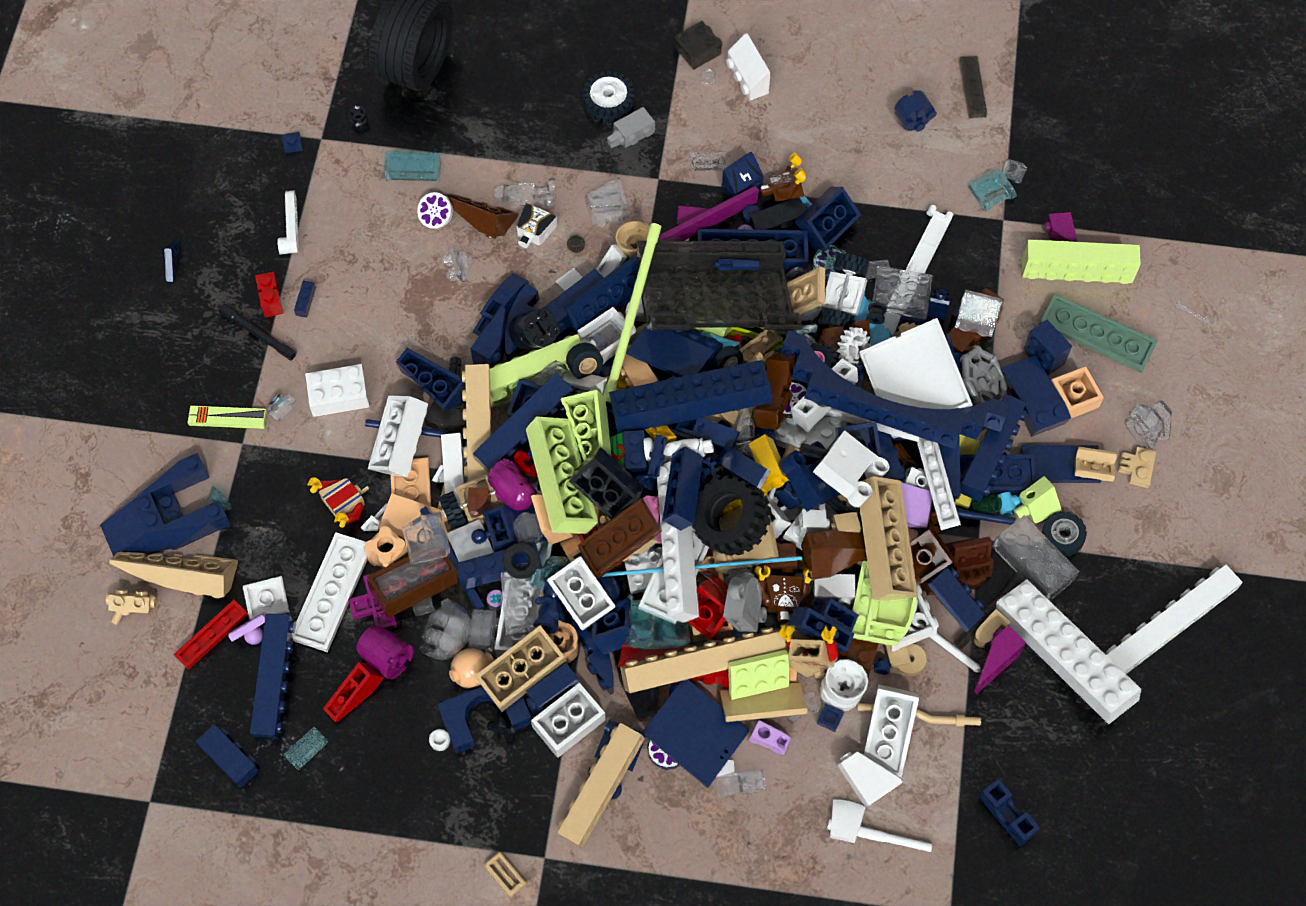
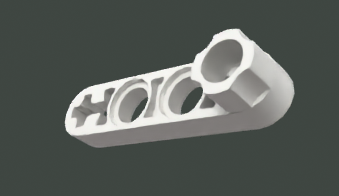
M295 190L285 191L287 237L278 238L279 253H298Z

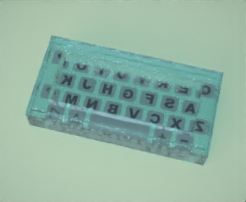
M313 727L284 754V757L299 770L328 743V740Z

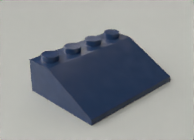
M658 315L647 323L628 348L626 354L671 375L682 377L711 370L713 360L723 348V343L718 342L715 338L704 336L699 331L688 329L683 324L672 322L668 318Z

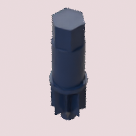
M730 258L717 260L718 262H714V267L718 268V271L759 269L758 259Z

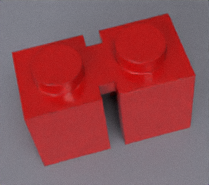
M274 272L255 275L260 304L265 318L283 314L278 283Z

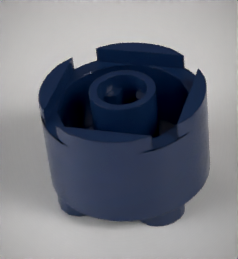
M920 90L913 91L911 96H903L894 107L896 117L907 131H922L925 125L937 115L929 99Z

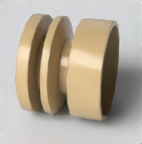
M631 221L623 224L617 230L615 236L616 245L627 256L623 264L641 252V244L647 242L650 228L648 224L641 221Z

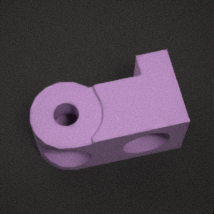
M759 720L749 741L784 755L791 738Z

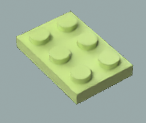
M787 650L728 662L730 698L734 700L789 687V653Z

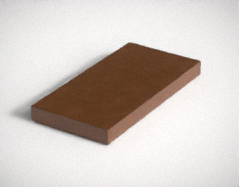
M640 498L577 546L595 577L599 579L660 534L662 530L644 500Z

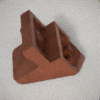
M990 537L970 538L945 544L955 558L953 563L950 564V568L953 566L960 575L958 579L962 584L965 582L970 589L975 590L987 580V577H992L994 561L990 557L992 548Z

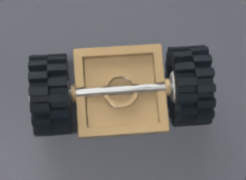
M488 474L455 488L461 502L459 504L453 491L438 497L443 513L452 530L467 524L462 513L463 510L470 523L478 519L480 521L483 520V515L477 518H471L469 515L468 488H489L491 504L488 510L505 506V503L498 501L495 495L496 491L490 486Z

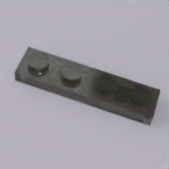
M960 57L959 63L968 117L984 118L987 116L978 57Z

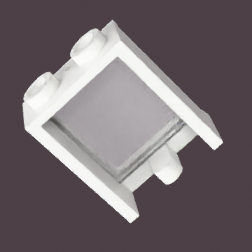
M612 307L578 330L581 342L594 345L603 358V364L615 355L614 352L617 351L625 317L621 312H617ZM634 325L628 345L632 344L637 338V329Z

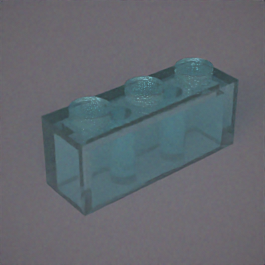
M386 152L384 165L386 180L440 181L441 159L439 153Z

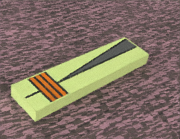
M190 406L188 424L189 426L264 429L267 411L266 409Z

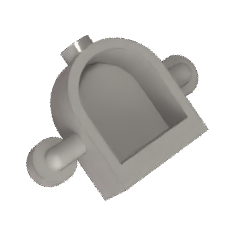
M742 573V577L732 578L728 586L723 617L738 632H757L758 623H765L767 619V610L765 607H761V586L753 574Z

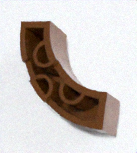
M773 353L766 360L765 370L767 371L771 387L772 403L759 405L754 409L753 420L755 421V428L777 430L781 426L785 418L783 412L786 406L790 405L792 391L789 388L793 379L795 355Z

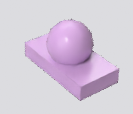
M266 612L259 614L232 630L228 635L230 640L234 641L244 635L247 643L253 645L260 643L263 638V630L259 626L265 623Z

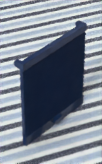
M689 678L681 680L641 734L708 788L750 730L739 721L726 722L723 708L695 686Z

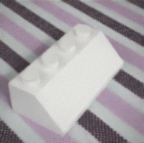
M388 396L368 469L393 476L408 477L411 471L413 456L417 450V442L422 432V424L427 414L428 403L411 396Z

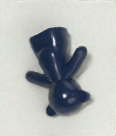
M546 577L541 596L535 600V603L540 605L538 619L534 621L533 626L535 628L541 626L547 634H554L558 631V620L564 622L565 615L559 603L560 598L547 581L550 577Z

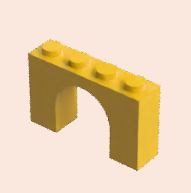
M764 434L748 445L755 462L771 471L761 487L765 496L768 491L782 487L788 481V478L779 467L781 457L773 439ZM718 465L717 468H720L722 470V473L718 475H720L723 478V467ZM741 499L730 502L723 509L721 516H727L734 510L743 507Z

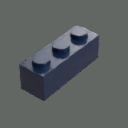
M302 282L294 308L296 316L307 318L316 290L314 282Z

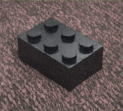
M601 447L575 469L569 480L576 489L611 520L637 501L644 489V486Z

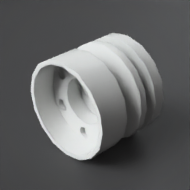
M839 660L835 662L834 667L827 670L820 685V695L823 702L840 711H849L855 708L867 689V674L863 667L854 661Z

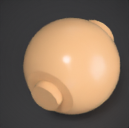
M475 648L464 649L453 658L449 675L452 681L467 689L478 688L481 684L475 678V675L491 664L494 658L489 652L484 654L481 650Z

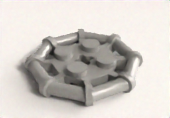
M979 345L973 346L967 354L962 355L960 358L962 363V379L972 398V404L974 406L990 401L993 397L1002 401L1004 395L1007 394V382L1001 372L997 356L994 353L991 354L983 350Z

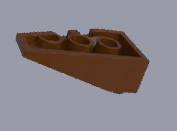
M451 193L443 194L448 197L456 213L479 232L486 234V237L491 239L504 236L518 217V213L499 206L497 208L487 207L488 203L472 202L470 198Z

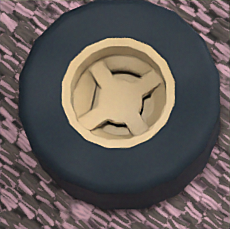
M584 342L573 346L566 356V363L572 374L576 378L581 379L589 375L597 376L603 367V358L594 345Z

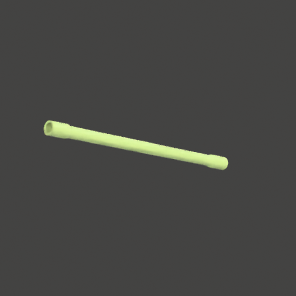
M651 223L632 297L608 383L603 394L606 398V404L611 405L609 392L617 390L618 379L655 245L660 235L661 226L659 224Z

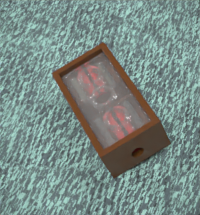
M438 542L367 576V581L371 594L386 617L389 618L457 584L458 578L456 568Z

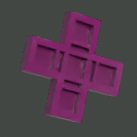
M369 575L363 576L368 594L348 599L353 619L373 615L376 626H382L387 630L396 628L397 624L394 615L387 618L371 594L367 581V576Z

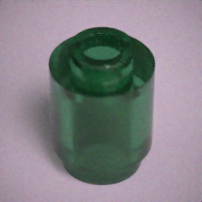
M989 494L988 497L984 495L982 502L972 499L971 504L975 512L994 514L1001 510L1002 500L995 494Z

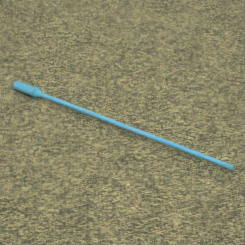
M802 556L695 565V569L802 560ZM664 568L607 572L602 577L664 572Z

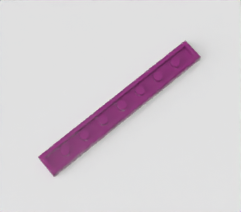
M754 186L659 235L658 242L655 245L657 254L696 235L698 229H708L742 211L746 206L754 205L757 203L759 189ZM646 242L641 244V251L645 249Z

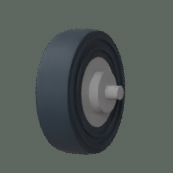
M733 346L724 347L715 356L712 370L743 364L742 352Z

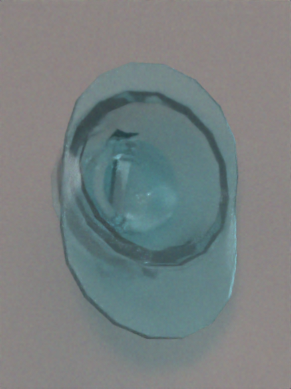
M552 556L548 558L544 566L531 576V586L538 590H543L544 579L552 577L569 565L568 557Z

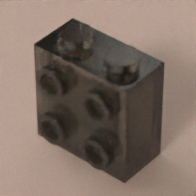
M703 21L674 36V48L693 70L722 54L723 44L721 39L716 37L710 26L706 25Z

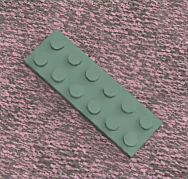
M1054 294L1039 323L1040 325L1048 319L1064 338L1140 373L1144 370L1158 341L1057 294Z

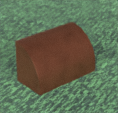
M468 488V512L471 518H477L483 515V511L488 510L491 504L489 488Z

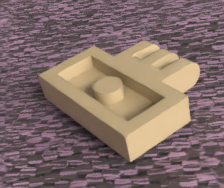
M1137 447L1135 455L1122 453L1121 466H1119L1118 471L1131 475L1129 484L1149 488L1156 451Z

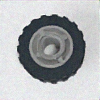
M1064 511L1054 513L1045 521L1041 538L1044 547L1049 552H1052L1053 555L1069 557L1082 549L1087 536L1086 526L1083 524V520L1078 518L1076 514ZM1060 532H1066L1069 536L1063 537L1060 535Z

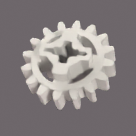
M849 327V330L844 331L845 336H840L842 340L838 342L840 349L837 350L840 353L838 358L839 360L843 358L852 365L859 367L863 363L859 351L871 346L868 343L870 337L866 336L867 331H863L862 328Z

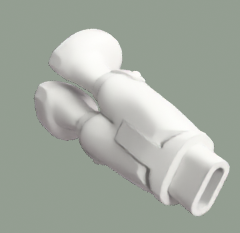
M649 437L644 438V451L648 466L650 463L649 453L652 452L654 445L653 440ZM700 438V441L698 439L672 441L665 446V460H662L661 465L670 462L672 454L685 446L705 457L706 453L714 452L712 440L703 441V438Z

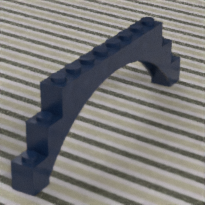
M790 330L786 335L780 354L795 355V368L792 378L808 383L805 399L955 449L959 435L978 440L983 426L1001 432L1009 409V403L991 398L988 402L966 408L931 409L893 402L855 386L834 372L812 350L806 340L807 336Z

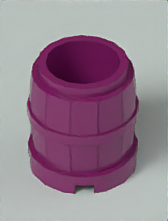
M376 625L371 626L362 634L356 646L358 655L368 665L374 667L384 677L391 680L398 677L406 669L404 664L407 660L411 661L414 653L413 647L408 643L403 642L393 632Z

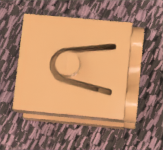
M387 526L382 527L363 547L368 561L373 566H380L382 569L411 555L408 544ZM389 544L393 545L389 552H382Z

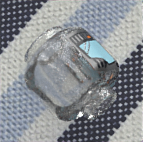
M277 394L268 404V413L278 422L280 420L287 421L296 411L295 400L288 394L285 396Z

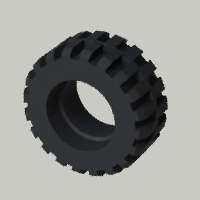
M724 475L723 479L717 477L713 479V483L708 482L704 486L705 489L703 491L700 490L698 493L695 521L692 525V528L696 530L695 535L704 545L728 556H733L734 554L738 556L744 554V550L747 552L753 550V545H759L762 541L761 537L763 535L766 536L768 532L766 527L771 522V519L768 517V515H771L768 498L764 496V492L740 476ZM741 499L743 505L741 519L732 529L722 532L719 520L723 509L730 502Z

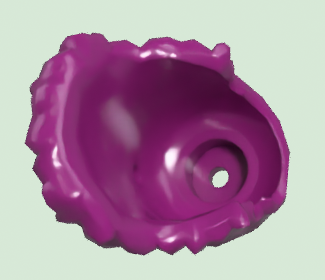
M504 458L490 468L488 482L493 487V490L496 491L495 495L498 501L517 511L526 510L533 504L531 496L536 495L537 491L523 477L513 461Z

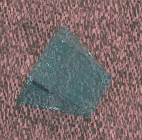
M628 594L627 598L631 599L630 631L624 646L639 649H668L689 644L690 636L687 622L677 621L676 624H673L638 609L640 603L633 600L634 596Z

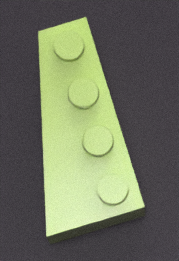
M598 390L561 398L562 404L566 409V415L572 425V431L578 441L583 460L585 461L599 447L603 448L612 457L606 398Z

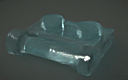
M1000 169L970 183L968 187L984 212L1004 200L1015 198L1017 195L1015 189ZM1002 189L1006 191L1005 193H1002L990 200L986 199L987 196H990Z

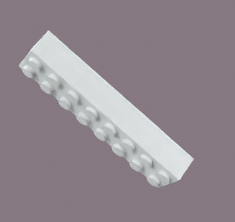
M1027 579L997 601L996 610L1011 621L1010 627L1108 724L1139 701L1141 688Z

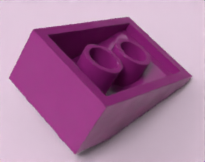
M1009 625L1004 630L1002 628L997 630L993 635L994 638L990 641L991 646L974 690L976 694L1017 659L1026 644Z

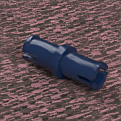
M655 435L653 449L649 453L650 463L647 475L653 477L660 476L659 473L662 460H665L664 450L668 439L665 436L663 438L662 435Z

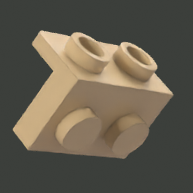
M1078 447L1074 460V476L1113 482L1117 453Z

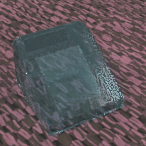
M212 486L208 496L210 503L219 500L223 509L231 510L228 499Z

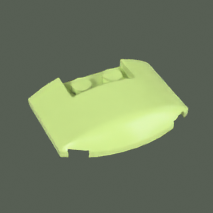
M863 561L853 606V612L859 615L852 630V633H854L853 638L896 647L911 626L916 608V597L889 601L873 599L868 562Z

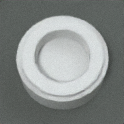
M437 729L431 733L429 742L434 750L443 751L450 745V737L445 730Z

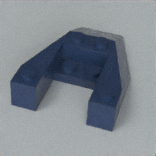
M198 453L178 461L100 524L113 556L117 552L157 553L160 552L159 550H177L231 525L219 500L184 516L181 512L174 494L209 478Z

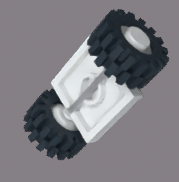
M837 254L833 270L839 273L830 272L825 290V304L821 305L822 310L818 321L820 326L824 328L844 326L845 331L853 324L854 316L852 315L858 316L866 288L867 279L865 277L869 261L853 254Z

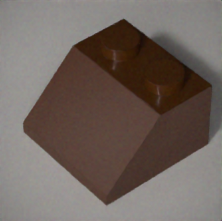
M933 526L910 541L915 579L919 584L953 563L955 559Z

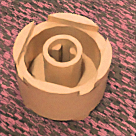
M558 620L557 633L547 635L554 643L559 642L560 645H555L567 660L565 663L569 664L578 655V636L572 625Z

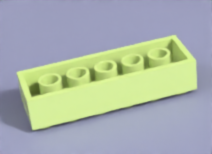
M1028 240L1022 256V278L1133 283L1141 265L1140 245Z
M578 334L567 336L559 342L552 343L539 350H532L524 356L514 357L509 362L500 363L491 368V409L512 400L519 379L543 386L555 373L561 376L570 371L566 363V356L573 346L582 343Z
M536 417L526 428L552 533L587 534L598 523L593 503L569 482L575 469L582 464L570 420Z

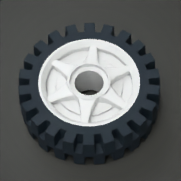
M603 71L600 72V76L595 74L593 78L590 77L588 82L585 83V88H583L584 108L592 118L596 116L598 121L601 118L606 123L607 119H610V123L614 122L615 118L618 121L621 119V116L624 118L627 116V113L630 114L631 109L634 107L635 93L633 84L623 74L618 76V72L615 71L613 75L611 71H607V74H604Z

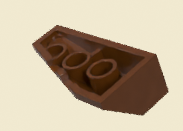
M827 530L809 532L805 534L801 543L811 580L832 577L837 572L848 569L853 564L867 559L863 532Z

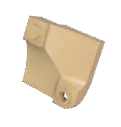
M743 507L727 516L720 517L722 518L720 522L722 532L728 531L737 525L741 519ZM772 521L766 527V530H768L766 536L763 535L761 537L762 541L759 545H753V550L749 552L744 550V554L738 556L736 554L728 556L715 551L713 553L714 562L725 563L779 557ZM758 564L716 567V572L727 574L740 568L748 569Z

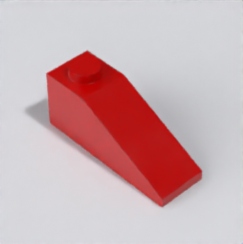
M358 662L323 710L334 722H338L371 695L384 679V676L367 663Z

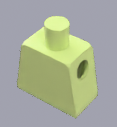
M1045 476L1020 493L1019 497L1022 505L1013 510L1018 520L1028 516L1033 523L1041 522L1049 516L1051 517L1054 513L1062 512L1055 487Z

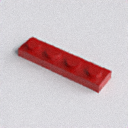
M233 600L173 655L189 670L248 616V613Z

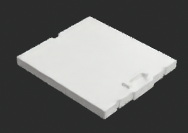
M938 318L901 333L899 338L894 336L859 351L876 396L920 408L956 409L973 406ZM891 434L893 439L899 437Z

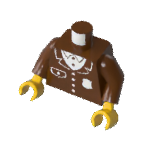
M796 153L789 157V161L792 164L788 165L784 172L771 175V184L761 186L763 197L774 194L775 201L804 197L802 182L806 179V172L802 168H795L802 163L801 158Z
M760 566L755 568V573L759 575L757 579L761 586L762 604L767 612L777 613V622H789V614L793 613L794 608L802 607L812 585L810 582L811 576L808 577L807 575L809 572L808 568L803 571L805 580H802V577L769 575L770 568L768 566H764L763 573H761Z

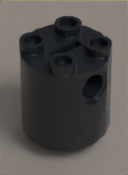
M536 309L518 314L511 320L509 325V336L512 343L522 350L546 347L552 344L560 332L555 317L546 309Z

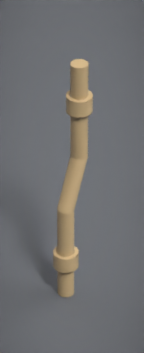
M858 703L857 710L873 711L874 703ZM916 709L915 717L930 724H953L956 727L981 725V717H965L960 714L955 716H932Z

